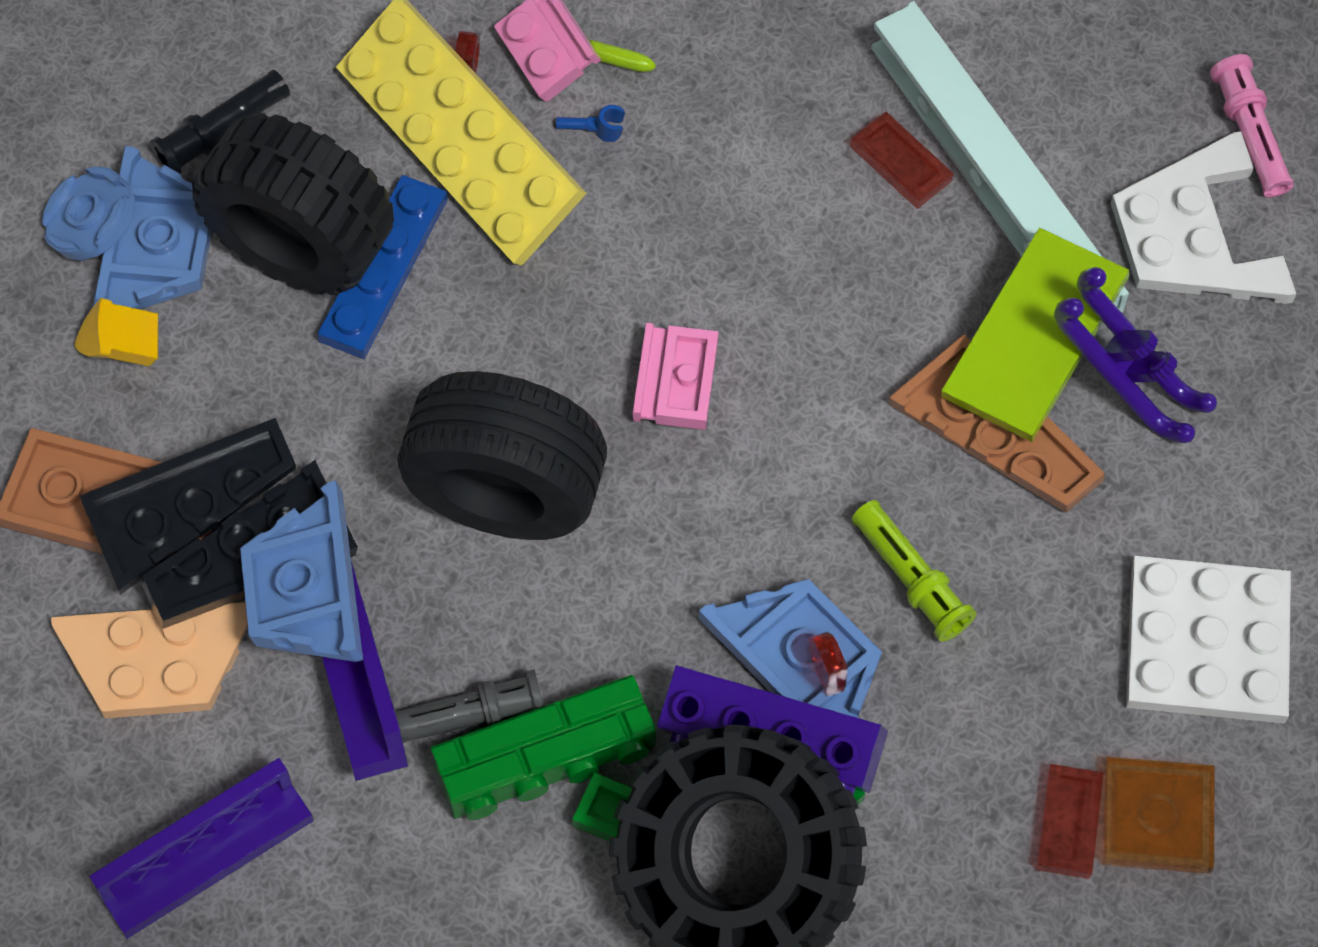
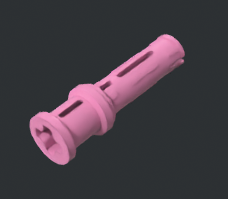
M1244 54L1233 55L1219 61L1210 70L1211 79L1214 83L1219 84L1226 101L1223 106L1226 116L1232 121H1236L1239 130L1242 132L1249 156L1263 188L1264 196L1270 198L1283 195L1293 188L1294 182L1290 178L1264 112L1267 97L1265 92L1256 86L1251 73L1253 68L1251 57Z

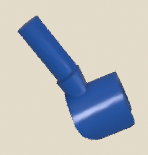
M607 105L601 109L598 117H557L556 129L596 132V135L602 141L614 142L620 138L623 127L610 125L607 122H623L625 111L620 106Z

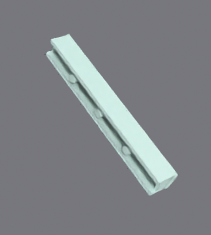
M915 1L908 3L907 7L874 22V29L881 37V40L873 43L871 49L1021 257L1039 227L1101 256ZM1125 287L1122 288L1114 302L1115 306L1122 313L1124 312L1129 295Z

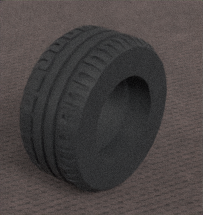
M481 371L455 372L439 377L419 392L402 440L397 461L403 482L409 491L423 504L437 513L462 525L494 535L524 540H548L563 537L573 532L585 523L590 516L607 458V444L597 422L582 407L547 387L500 373Z

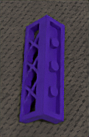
M352 564L363 660L354 662L322 657L355 781L408 767L400 728Z
M277 758L89 877L103 903L126 939L312 823L314 819L293 787L287 768L281 759Z

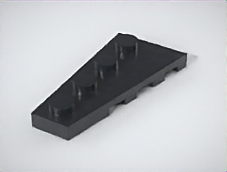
M273 418L80 495L81 502L120 595L141 581L142 575L194 540L201 538L296 470V464L276 418Z
M316 460L300 469V474L284 485L279 483L263 494L260 501L242 513L236 512L221 522L220 528L202 540H194L142 575L141 584L162 629L245 598L240 548L260 533L271 530L277 523V520L293 508L301 514L325 496L320 488L327 483ZM347 526L350 556L353 557L356 556L358 546Z

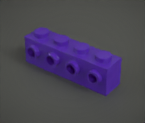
M678 665L675 666L657 724L659 729L671 734L669 742L677 743L688 738V733L703 728H721L726 725H745L762 728L795 738L810 746L811 750L821 759L828 760L840 773L838 778L845 789L851 790L853 795L855 789L870 793L888 731L881 724Z

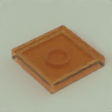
M1107 757L1104 763L1102 865L1211 874L1214 869L1215 765Z

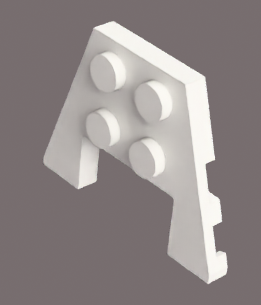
M1241 131L1234 132L1113 195L1110 205L1137 288L1198 295L1201 294V291L1230 294L1231 298L1249 300L1250 296L1273 298L1274 303H1293L1296 291L1284 256L1233 264L1207 186L1209 184L1251 177L1253 165Z

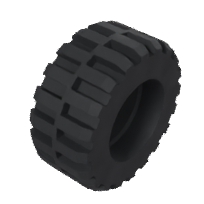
M255 113L232 121L192 182L193 201L195 202V209L198 215L204 217V225L211 233H216L220 237V242L227 249L234 250L241 256V260L250 266L254 265L263 270L264 274L272 279L285 281L288 286L298 290L302 288L308 289L313 294L321 295L327 292L329 295H336L358 285L393 229L394 222L393 205L389 202V194L386 188L377 183L378 177L370 168H365L359 163V158L349 149L347 151L335 144L336 140L328 135H320L314 132L311 126L302 122H290L287 117L276 114L268 117L265 113Z

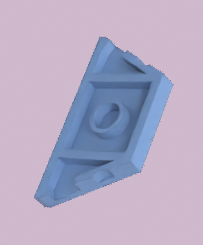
M125 146L119 175L130 184L135 196L134 214L127 231L114 246L103 254L93 306L100 298L112 300L113 304L143 309L202 289L212 233L204 225V217L199 216L195 209L192 183L185 181L180 173L166 165L159 168L141 157L140 151L134 147Z
M335 480L328 482L320 488L325 496L301 514L293 508L277 520V523L271 530L260 533L240 548L248 633L256 647L354 662L363 660L343 492Z
M809 579L785 585L779 591L769 592L764 590L745 595L744 601L717 608L713 603L705 605L699 610L698 619L771 693L853 717H859L882 651Z

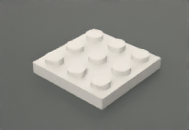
M1134 556L1131 567L1126 708L1286 723L1289 717L1291 571Z

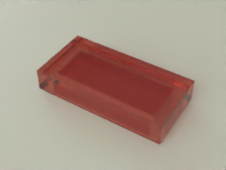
M888 112L883 113L851 138L850 147L916 209H919L953 181L954 173Z
M1050 764L1045 791L1037 871L1085 879L1091 878L1104 772Z

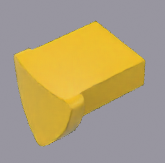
M100 298L86 316L75 340V348L83 355L94 358H110L150 366L158 359V313L113 304L112 300Z

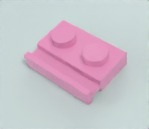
M526 0L494 25L532 87L545 102L554 98L584 74L583 69L592 62L597 64L601 61V58L563 0Z
M646 323L633 408V421L640 422L641 419L655 420L656 424L706 430L719 331L668 326V329L655 328L654 324Z

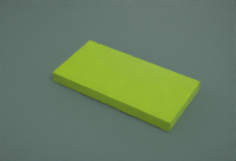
M1039 227L941 391L942 398L1033 442L1083 357L1056 324L1054 311L1057 304L1068 298L1079 299L1084 305V311L1078 317V320L1095 336L1103 322L1079 294L1077 280L1080 273L1093 267L1103 269L1107 280L1100 288L1114 303L1129 278L1130 270Z

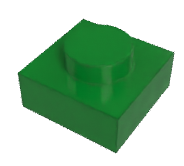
M594 772L572 819L573 827L606 841H609L610 837H617L620 820L614 818V814L619 800L628 799L633 788Z

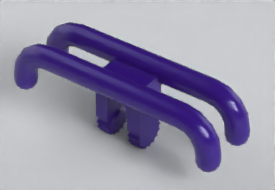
M1093 267L1082 271L1077 280L1079 294L1114 336L1104 349L1078 320V317L1084 311V305L1077 298H1068L1057 304L1054 311L1057 326L1146 426L1167 440L1178 443L1191 442L1195 437L1194 427L1188 423L1172 420L1163 414L1135 382L1156 381L1174 401L1185 408L1202 413H1209L1215 410L1217 406L1216 397L1211 393L1199 392L1184 383L1174 372L1178 363L1176 358L1170 352L1166 351L1164 353L1163 351L1154 350L1159 340L1153 332L1148 329L1146 331L1137 330L1100 288L1107 280L1103 269Z

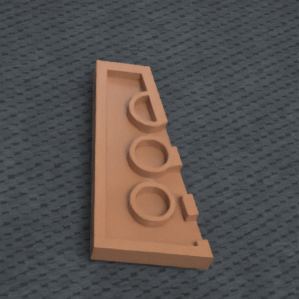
M965 334L889 397V405L1065 513L1104 481L1105 473L1049 417L1046 418L1033 442H1030L942 398L941 391L971 342Z

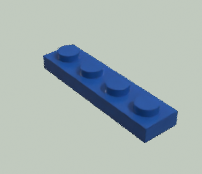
M405 175L401 176L389 198V202L393 205V229L359 284L350 290L338 294L318 332L320 343L365 360L448 201L447 191Z

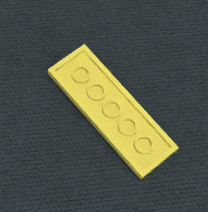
M393 0L336 66L342 75L514 264L523 265L587 194L408 0Z

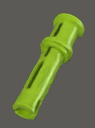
M872 500L862 505L854 513L851 520L855 526H858L882 559L906 586L909 604L914 609L920 608L936 628L934 635L939 641L946 642L962 633L974 621L977 614L975 609L970 604L964 605L948 586L950 579L944 572L930 568L912 546L908 538L904 536L881 508V504L877 500Z

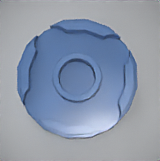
M94 166L84 169L87 174L76 178L74 175L70 176L59 185L49 198L42 219V224L46 227L47 234L44 237L51 247L67 259L83 261L97 257L114 246L127 231L134 214L135 196L130 184L110 168Z

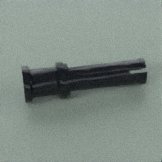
M272 69L267 75L202 117L197 114L189 115L184 118V125L164 138L156 136L151 139L149 144L153 155L162 167L166 165L181 174V167L201 154L209 156L217 141L232 121L246 115L250 116L255 113H261L282 99L289 97L290 90L288 85L278 86L271 92H268L270 87L283 80V77L276 70Z

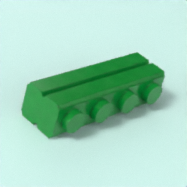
M629 675L430 747L433 765L453 818L457 819L466 815L468 820H478L494 813L498 809V803L517 797L521 802L534 800L544 795L549 790L548 785L566 778H568L570 783L583 782L592 778L594 772L598 773L599 766L615 760H619V763L622 765H627L643 759L649 754V748L656 746V730L633 675Z

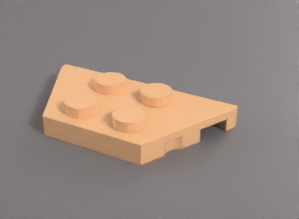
M246 602L230 603L164 629L161 628L153 609L51 617V625L57 637L60 639L81 679L90 691L104 719L211 710L222 689L221 682L225 674L231 670L239 654L238 647L248 629Z

